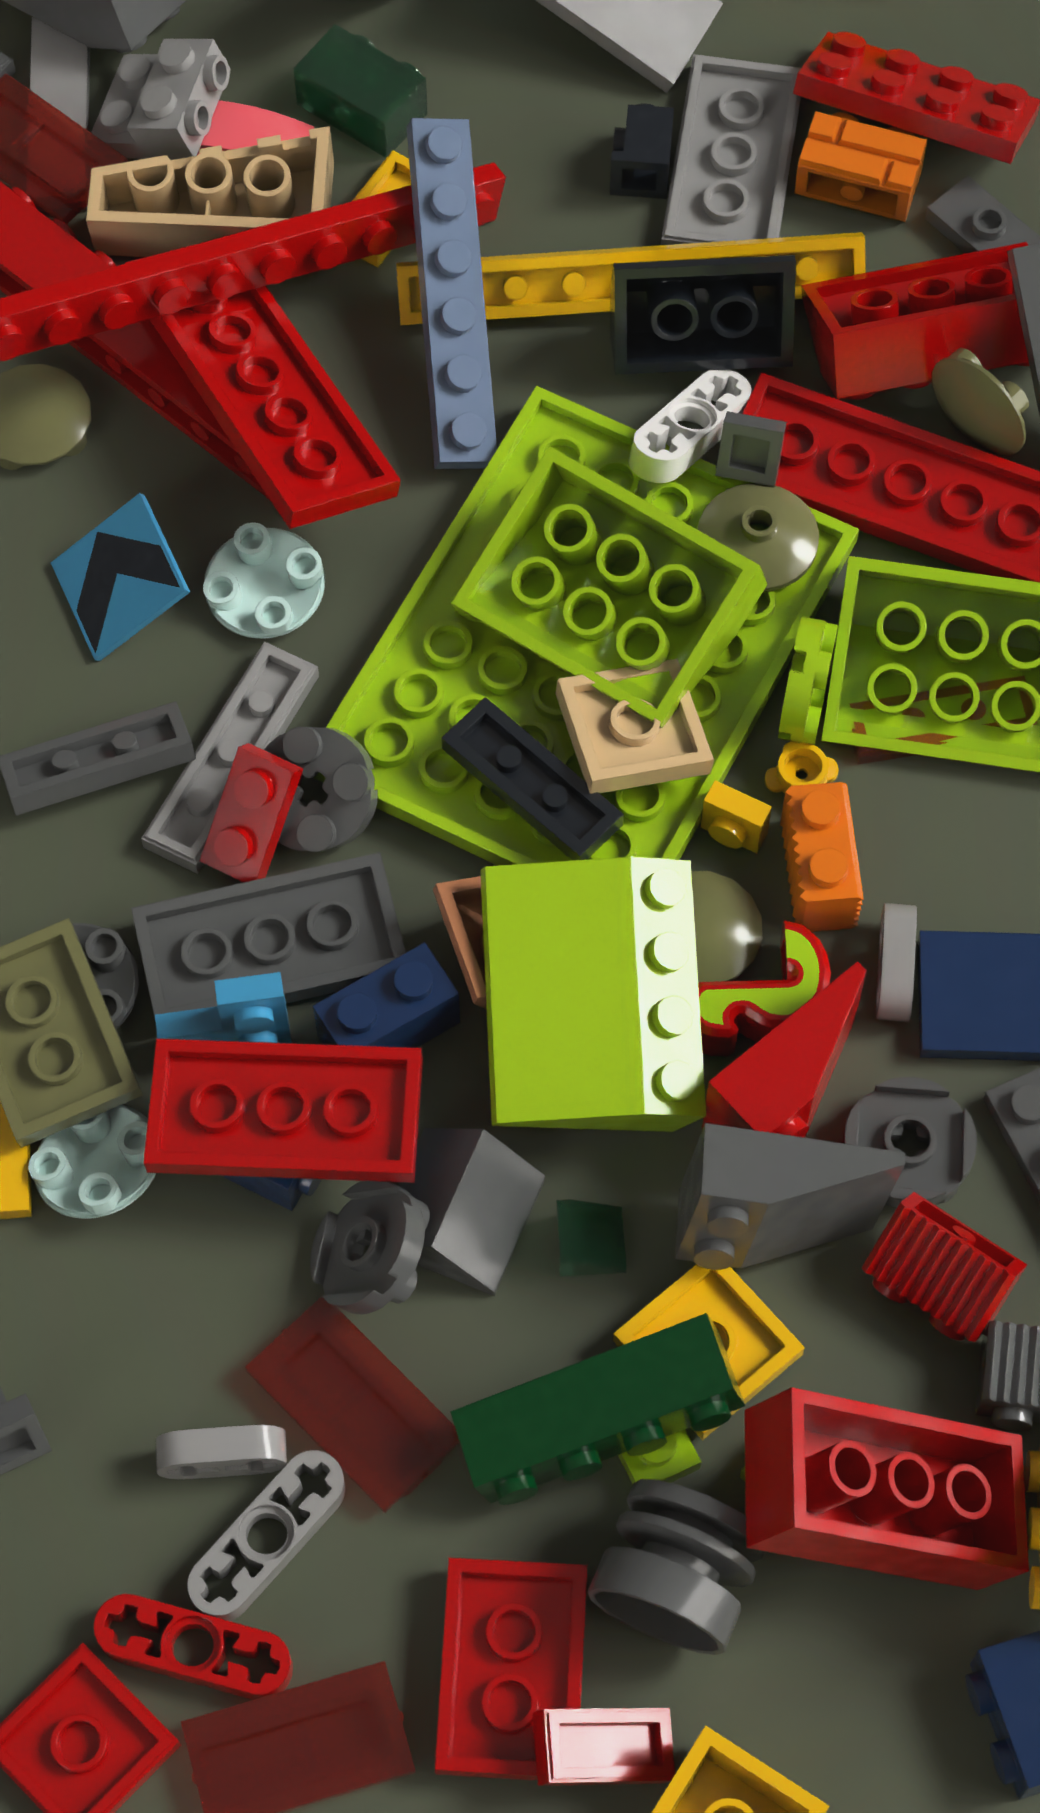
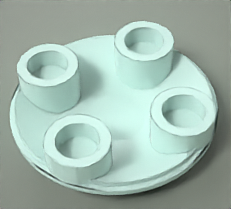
M246 523L236 530L234 537L224 543L212 557L205 573L203 592L214 617L230 631L249 638H274L294 631L314 614L324 594L325 573L318 552L302 537L287 530L266 528L260 523Z
M120 1105L45 1137L38 1150L30 1158L28 1166L37 1191L45 1203L65 1216L91 1219L113 1214L137 1200L149 1187L156 1173H147L143 1164L148 1118L131 1107Z

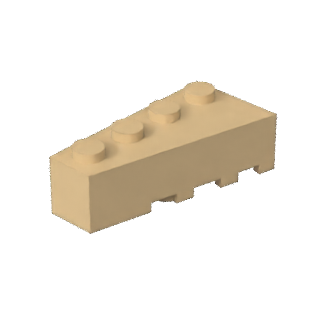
M330 126L310 129V136L281 141L280 135L257 139L258 145L222 151V147L219 145L199 149L200 154L181 159L170 160L167 155L92 168L86 222L94 251L100 250L106 255L148 257L331 207L334 157Z

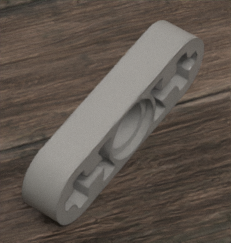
M310 1450L292 1458L195 1564L188 1578V1593L197 1612L228 1621L235 1620L241 1616L333 1515L343 1502L346 1489L343 1471L334 1457L322 1451ZM324 1471L328 1473L325 1482L329 1493L323 1498L316 1493H312L298 1506L300 1516L307 1518L300 1526L296 1523L291 1512L275 1501L282 1495L289 1506H291L303 1491L299 1476L306 1472L310 1476L316 1477ZM265 1518L276 1519L283 1523L287 1529L286 1542L278 1551L271 1554L258 1553L248 1544L249 1530L257 1521ZM233 1547H237L243 1559L252 1567L259 1569L260 1572L255 1577H251L244 1566L231 1582L236 1594L232 1600L228 1602L219 1596L211 1603L207 1602L206 1598L210 1592L205 1583L206 1578L212 1574L219 1579L225 1578L237 1565L235 1558L227 1553Z

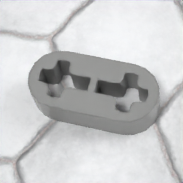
M883 904L878 949L876 1019L909 1022L915 969L916 905Z
M245 1425L178 1430L161 1434L156 1438L157 1474L164 1478L199 1479L265 1474L279 1471L287 1465L286 1431L277 1426Z

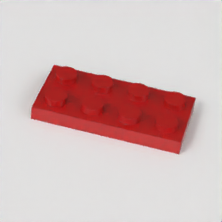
M827 32L799 70L793 90L795 95L1008 164L1012 163L1028 135L1040 107V99L1028 96L1027 91L1017 85L1009 83L994 85L978 80L966 69L956 66L941 68L920 61V58L910 51L903 49H891L889 51L866 44V40L863 37L850 32Z
M156 1039L143 1162L146 1172L414 1183L423 1063L422 1049Z

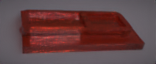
M6 73L0 78V179L11 187L20 188L31 198L33 203L54 218H58L68 224L88 205L91 169L128 162V160L121 153Z
M320 1297L288 1328L283 1329L281 1334L245 1367L246 1372L325 1453L337 1460L341 1469L384 1513L423 1482L442 1463L443 1458L460 1442L452 1422L336 1306L328 1303L323 1297Z
M385 1661L181 1721L193 1769L191 1777L192 1781L197 1785L204 1813H285L416 1773L402 1724L404 1715L398 1709Z

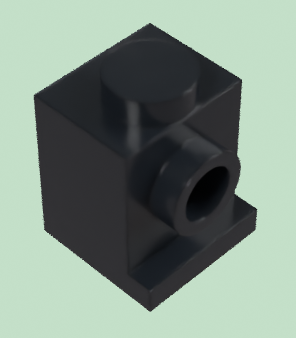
M646 103L628 104L626 128L615 127L610 195L667 199L674 108L658 107Z

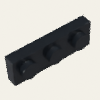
M486 697L442 737V749L572 861L590 858L623 826L624 814L600 793L590 794L587 783Z

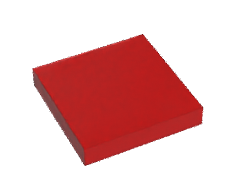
M84 1643L77 1647L0 1723V1768L43 1813H115L181 1746L179 1740Z

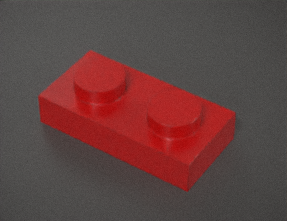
M250 743L239 746L199 861L242 882L266 878L304 768Z

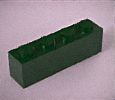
M705 1313L450 1411L474 1488L490 1503L498 1501L501 1505H511L533 1497L538 1492V1485L563 1476L564 1480L571 1481L588 1477L602 1468L601 1461L627 1452L629 1456H639L653 1452L667 1443L666 1436L692 1427L693 1431L699 1432L721 1426L731 1419L730 1412L745 1407V1403L719 1331L708 1314Z

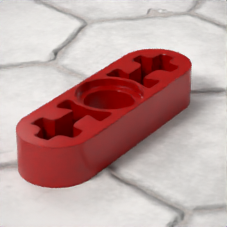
M120 1594L108 1599L99 1608L95 1616L94 1634L97 1642L109 1658L122 1664L255 1701H266L277 1697L287 1688L292 1678L293 1663L286 1644L277 1635L264 1630L133 1594ZM128 1612H136V1619L140 1627L160 1634V1620H170L161 1637V1656H150L155 1649V1645L152 1640L140 1636H130L126 1646H119L117 1635L109 1628L112 1621L124 1622ZM195 1628L208 1632L213 1638L214 1647L211 1656L204 1663L198 1666H186L175 1658L174 1645L177 1638L183 1632ZM226 1638L238 1639L232 1647L235 1655L249 1659H256L260 1649H269L272 1663L279 1667L277 1673H265L260 1683H252L248 1668L244 1665L228 1661V1675L221 1676L216 1674L225 1661Z

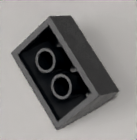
M795 255L614 263L610 284V338L615 375L793 367Z

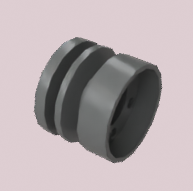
M640 1479L633 1483L627 1497L628 1506L632 1511H626L621 1514L616 1523L618 1533L635 1548L612 1546L605 1550L588 1590L590 1600L601 1610L623 1624L662 1642L702 1654L718 1655L724 1653L742 1609L740 1601L723 1586L746 1587L751 1585L756 1573L754 1565L750 1562L762 1559L765 1551L746 1548V1516L736 1509L709 1495L681 1485L661 1480Z

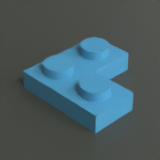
M281 972L214 981L217 1000L216 1007L155 1015L157 1039L292 1043Z

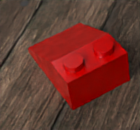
M858 961L708 1081L706 1117L703 1118L702 1129L705 1123L806 1138L855 1021L867 972Z

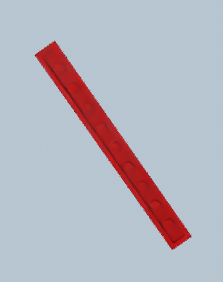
M495 162L473 168L478 227L495 221L506 176ZM411 185L0 298V361H8L20 355L55 345H64L73 340L108 330L120 329L129 324L164 314H173L182 309L217 299H226L238 293L270 284H278L291 278L319 270L331 269L340 264L372 255H380L389 250L416 243Z

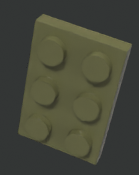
M67 918L1 946L0 1101L14 1137L20 1147L27 1146L143 1096L70 919Z

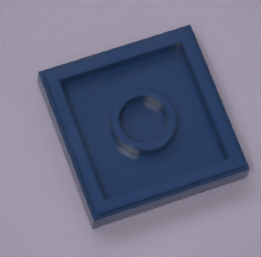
M920 930L917 939L920 1058L1040 1061V934Z

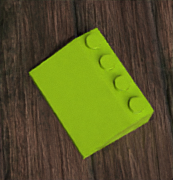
M549 446L451 604L572 676L584 675L595 682L591 686L618 703L622 700L629 702L630 704L627 705L629 709L651 722H654V718L661 722L660 727L663 728L679 708V703L688 690L690 693L735 638L768 584L759 564ZM677 658L681 667L674 681L669 671L626 678L614 684L594 673L624 667L650 670L659 667L666 660ZM642 700H645V701L651 703L653 706L649 705L648 703H646V702H644V701H642Z
M849 556L821 741L1040 773V582Z
M617 857L485 866L482 868L480 873L492 1126L674 1132L706 1117L691 860Z

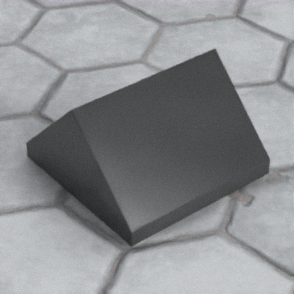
M424 1128L417 1144L414 1183L400 1182L398 1185L407 1190L414 1198L424 1202L430 1212L429 1223L425 1229L423 1249L417 1265L495 1296L545 1182V1175L485 1129Z

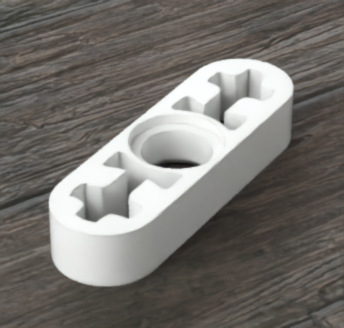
M709 370L703 373L635 432L629 456L631 470L640 478L654 483H667L677 479L721 440L726 412L743 413L752 391L749 381L741 374L732 370ZM712 400H713V401H716V405H715V406H714L713 404H711V401H712ZM677 422H694L704 427V429H690ZM666 444L670 447L669 451L665 450Z

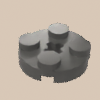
M298 726L290 729L287 733L279 735L264 749L265 751L304 768L284 823L279 843L297 851L323 852L352 842L366 829L377 807L378 790H374L375 778L371 770L374 769L370 755L357 740L347 733L334 728ZM318 773H321L326 778L322 788L329 795L324 803L313 800L307 804L302 798L304 790L301 787L304 777L314 778Z
M918 1077L888 1079L875 1086V1090L865 1095L861 1101L859 1099L849 1113L843 1134L844 1144L901 1152L900 1149L894 1148L891 1140L900 1139L903 1129L915 1130L916 1140L927 1143V1150L917 1151L915 1157L905 1156V1166L885 1205L897 1208L900 1202L912 1192L919 1194L934 1205L945 1203L951 1200L957 1193L959 1186L966 1179L972 1167L977 1148V1135L973 1119L966 1108L962 1111L958 1103L949 1097L950 1092L931 1080Z
M358 1182L342 1194L351 1200L344 1205L340 1213L337 1215L328 1211L321 1221L312 1246L310 1271L313 1282L323 1286L325 1295L321 1296L328 1303L352 1314H368L383 1308L390 1301L396 1304L402 1303L413 1293L417 1284V1272L415 1269L422 1253L425 1229L429 1223L430 1212L424 1202L414 1198L407 1190L391 1182ZM370 1245L367 1252L363 1255L364 1247Z

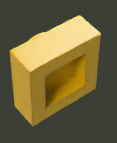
M715 780L703 802L701 828L707 830L713 839L726 847L734 849L743 847L757 854L768 834L772 806Z

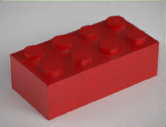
M794 1387L744 1410L746 1548L980 1590L1029 1572L1022 1435Z

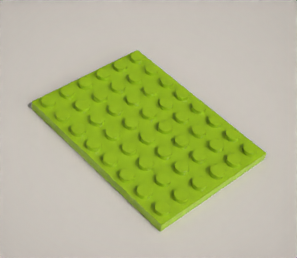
M536 386L326 728H334L347 733L357 740L370 755L374 769H371L375 778L374 790H378L376 808L497 866L572 861L442 749V737L486 697L584 780L555 694L558 679L571 677L572 675L457 609L451 602L549 446L695 529H698L699 520L704 509L716 496L734 486L752 482L715 476L717 466L701 458L671 482L654 483L646 481L637 476L629 466V456L634 434L637 430ZM666 444L665 450L669 451L670 447ZM808 506L815 517L819 531L818 550L811 567L800 579L791 585L761 594L735 638L690 693L714 758L711 774L600 793L624 814L623 826L588 859L645 857L680 860L702 820L703 802L715 780L723 783L796 651L794 646L801 616L815 618L857 542L858 528ZM760 523L749 525L756 531H764L769 528ZM321 773L314 777V779L324 782L326 779Z

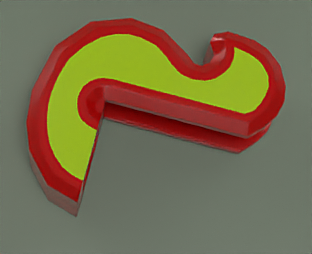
M785 920L783 922L780 939L782 980L698 983L703 1054L709 1056H729L735 1053L738 1033L757 1043L829 985L831 970L828 954L821 940L807 927Z

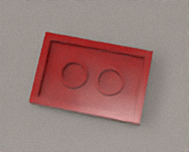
M449 1557L435 1775L537 1780L533 1712L543 1709H581L588 1565Z

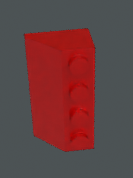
M1022 242L801 285L802 298L820 372L837 399L861 400L871 397L877 391L898 387L910 389L925 387L932 382L934 366L940 360L949 357L958 348H965L971 351L987 371L1015 364L1029 366L1007 255L1008 250L1028 246V243Z

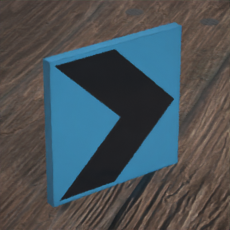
M141 493L137 494L51 562L93 658L97 661H101L190 593L145 495Z

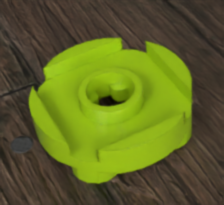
M801 616L794 646L796 651L793 656L791 670L789 671L778 739L815 744L838 625L826 623L825 620Z

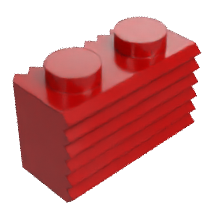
M912 1192L900 1202L863 1264L862 1270L866 1274L873 1275V1286L887 1298L898 1303H907L909 1300L910 1303L918 1305L921 1310L929 1312L931 1314L929 1322L945 1336L958 1341H962L966 1337L968 1341L976 1343L984 1334L989 1321H993L999 1313L1007 1297L1026 1269L1027 1264L919 1194Z

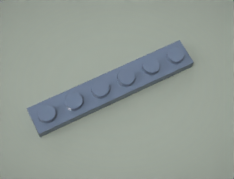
M411 118L406 128L434 468L485 469L497 450L469 119Z

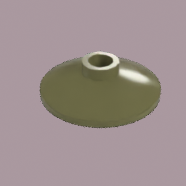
M757 483L734 486L716 496L704 509L697 529L759 564L768 584L763 592L782 589L800 579L814 562L819 544V531L815 517L799 497L784 488ZM760 523L769 528L764 531H756L749 525Z

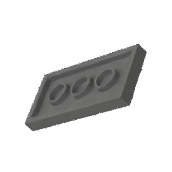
M381 852L131 908L154 1016L156 1014L216 1007L217 1000L214 981L281 972L286 1004L331 994L342 990L406 953Z

